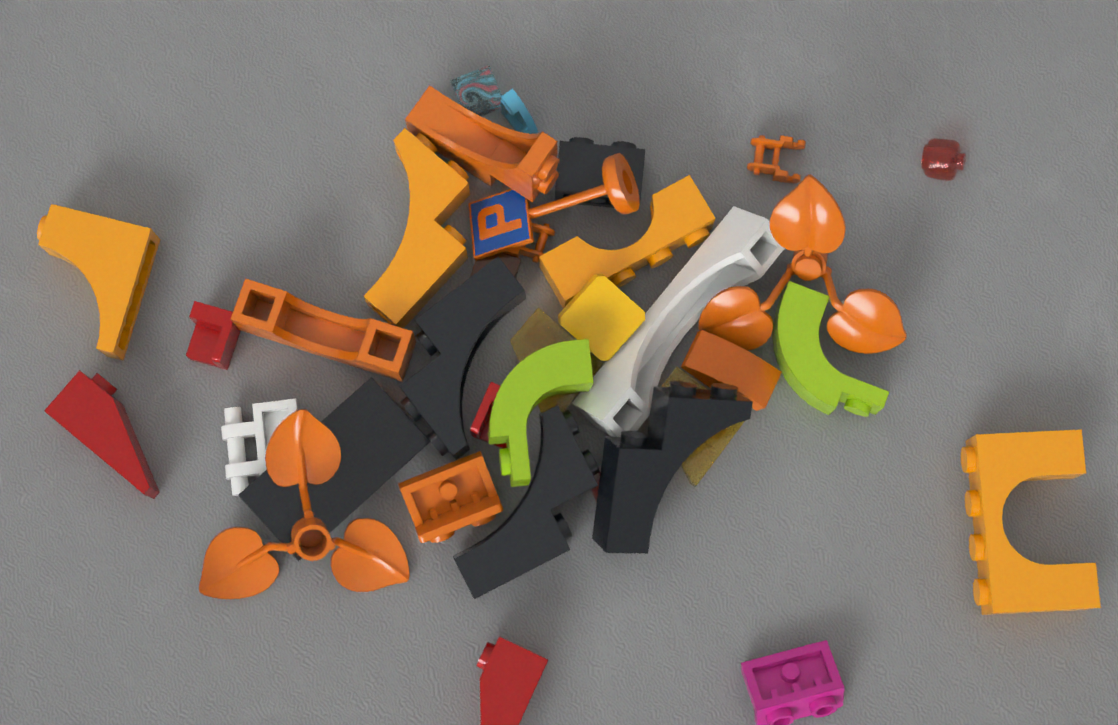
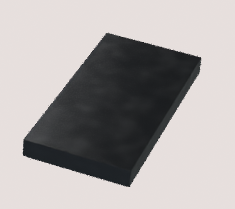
M372 377L321 421L332 431L338 440L341 450V462L334 476L323 484L307 483L313 516L323 521L328 532L331 533L431 442ZM266 470L238 496L281 543L292 542L291 531L294 524L304 518L299 483L289 487L279 486L273 482ZM297 552L292 554L298 562L302 559Z

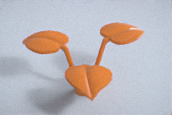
M811 174L807 175L790 193L784 196L771 213L769 223L772 236L782 247L794 252L792 263L786 266L785 273L769 297L760 304L759 297L752 288L747 286L729 287L717 293L706 304L701 312L698 324L700 331L703 330L714 334L747 351L762 346L768 341L773 331V320L765 311L772 307L792 275L796 274L805 281H812L819 277L824 279L831 304L837 310L827 321V331L831 338L841 347L856 353H879L898 346L907 337L900 310L896 303L885 293L875 289H858L849 293L844 303L838 299L831 277L832 269L826 265L828 253L838 249L843 242L846 229L845 220L834 197Z
M299 409L280 422L270 437L265 454L266 468L275 484L289 487L299 483L304 518L294 524L291 531L292 542H269L263 546L260 535L253 529L231 527L223 530L213 538L205 552L199 582V592L201 594L218 599H240L257 595L269 588L279 574L278 562L268 552L273 550L287 551L289 554L297 552L305 560L316 561L326 556L329 550H334L335 546L339 547L331 556V570L337 582L348 590L369 592L409 581V566L405 551L396 535L387 525L372 518H357L347 525L344 539L339 537L331 538L324 522L313 516L307 483L323 484L331 479L339 468L341 450L338 440L332 431L316 419L308 410Z

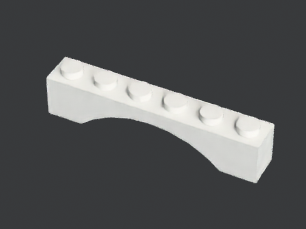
M732 207L645 313V321L594 375V383L590 391L580 392L572 402L594 427L611 437H621V432L637 431L650 415L653 388L658 387L661 374L672 352L685 334L699 320L706 304L724 289L745 286L760 279L785 249L772 236L769 220L738 207Z

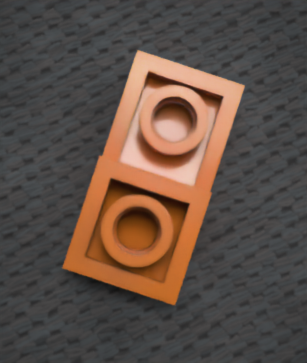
M703 330L697 332L681 365L682 369L710 388L713 383H723L738 387V393L753 401L752 408L756 411L766 408L782 373L744 348Z

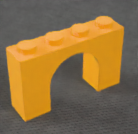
M1082 429L976 434L965 441L966 446L961 449V466L963 472L969 474L970 490H967L965 493V509L968 517H973L974 534H971L969 537V552L972 561H977L978 579H974L973 596L976 605H981L982 615L1101 608L1096 563L1045 565L1032 562L1020 555L1012 547L1005 535L1002 523L1005 501L1010 492L1019 483L1036 480L1073 479L1086 474Z

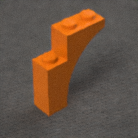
M430 85L405 118L407 130L414 136L418 133L423 134L435 145L438 153L456 162L461 168L492 187L496 180H499L529 201L534 202L540 192L546 195L558 179L559 172L556 169L560 159L557 158V140L543 131L534 134L523 133L496 124L461 106Z

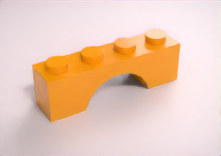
M690 175L652 195L650 203L651 224L642 238L634 244L622 249L604 250L593 247L576 236L539 256V267L563 309L594 274H603L620 288L636 277L635 271L648 264L652 269L670 260L674 256L672 251L684 244L688 248L695 247L709 237V231L712 230L716 218Z

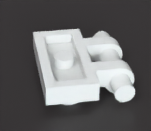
M296 398L252 404L254 421L251 422L242 421L241 407L224 409L225 425L221 426L222 440L227 441L229 464L225 465L226 479L231 480L232 496H238L249 486V477L260 476L267 470L265 454L270 437L281 421L291 413L299 410ZM256 438L258 460L246 461L244 439Z

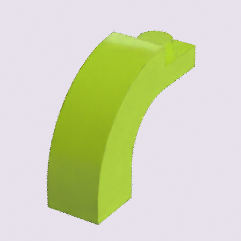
M789 281L779 300L774 315L772 331L776 361L785 380L800 398L827 415H830L837 408L839 401L845 403L844 409L853 414L868 417L870 413L876 415L884 408L889 391L841 373L828 362L822 352L819 342V327L829 296Z
M589 339L559 342L535 351L514 367L499 388L491 411L488 443L489 445L506 443L507 448L499 449L500 469L502 476L510 475L511 487L527 486L531 481L526 425L527 419L535 407L542 401L555 395L590 391L594 382Z

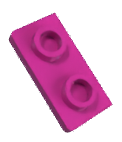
M827 640L741 663V672L754 708L756 725H790L795 719L810 715L816 718L828 716L843 706L844 685Z

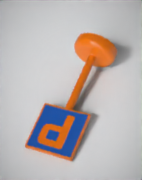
M621 153L608 156L602 165L603 185L530 208L528 199L513 189L468 203L474 259L477 261L532 243L534 238L531 219L604 195H608L613 207L621 214L638 211L640 205L639 192L629 163Z

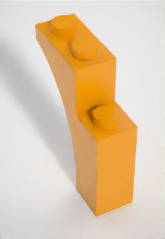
M406 128L393 141L397 155L405 168L409 180L410 205L407 226L395 257L378 281L364 295L367 305L388 324L405 328L468 259L466 247L463 246L466 243L465 238L448 224L445 228L441 226L470 196L469 182L466 181L469 178L468 174L456 162L450 160L448 163H445L435 154L437 148L423 134L418 133L414 136Z

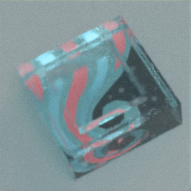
M490 65L450 80L459 104L468 110L483 116L501 109L500 100L502 93Z

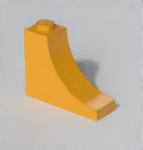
M51 204L48 214L41 218L38 225V245L49 255L63 259L79 268L85 275L94 291L100 314V330L96 349L107 357L124 361L160 238L151 228Z

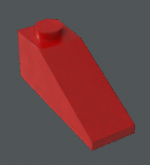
M79 370L44 412L144 495L155 499L160 492L124 405L112 396L118 389L98 373L91 379Z
M501 637L498 638L495 645L487 642L476 665L483 669L480 676V724L519 725L548 663V659Z

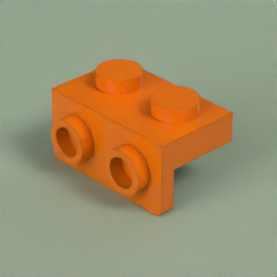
M481 451L398 483L420 543L427 541L432 543L442 542L455 534V530L470 524L472 526L487 524L495 519L497 513L504 510Z

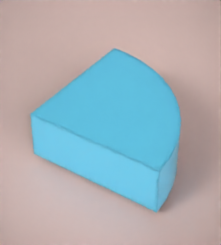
M512 88L502 95L500 100L501 113L513 129L523 133H538L532 116Z

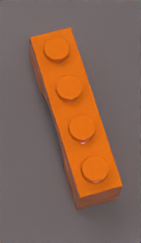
M246 278L230 319L240 331L400 382L404 380L417 342L413 331L372 318L358 319L330 312L309 304L287 291Z

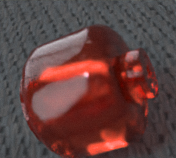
M933 138L924 146L921 169H924V174L927 177L951 181L956 177L957 170H964L966 154L960 153V144L956 140Z

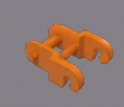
M759 135V138H752L750 143L756 147L754 163H748L747 169L752 171L754 175H760V173L773 175L772 181L792 184L799 183L801 180L800 174L794 173L793 176H789L788 171L780 170V166H778L781 148L804 149L806 141L798 140V142H793V137L783 135L780 136L779 140L766 139L763 135ZM765 149L774 150L772 165L763 164Z
M532 223L533 232L539 234L535 249L533 250L523 245L502 253L517 258L520 255L533 258V262L538 263L539 256L544 254L543 251L548 236H554L556 232L549 228L550 224L544 223V225Z

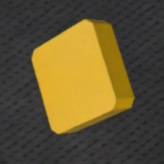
M594 274L558 314V323L577 340L589 339L590 352L601 361H609L645 321V311L603 274Z

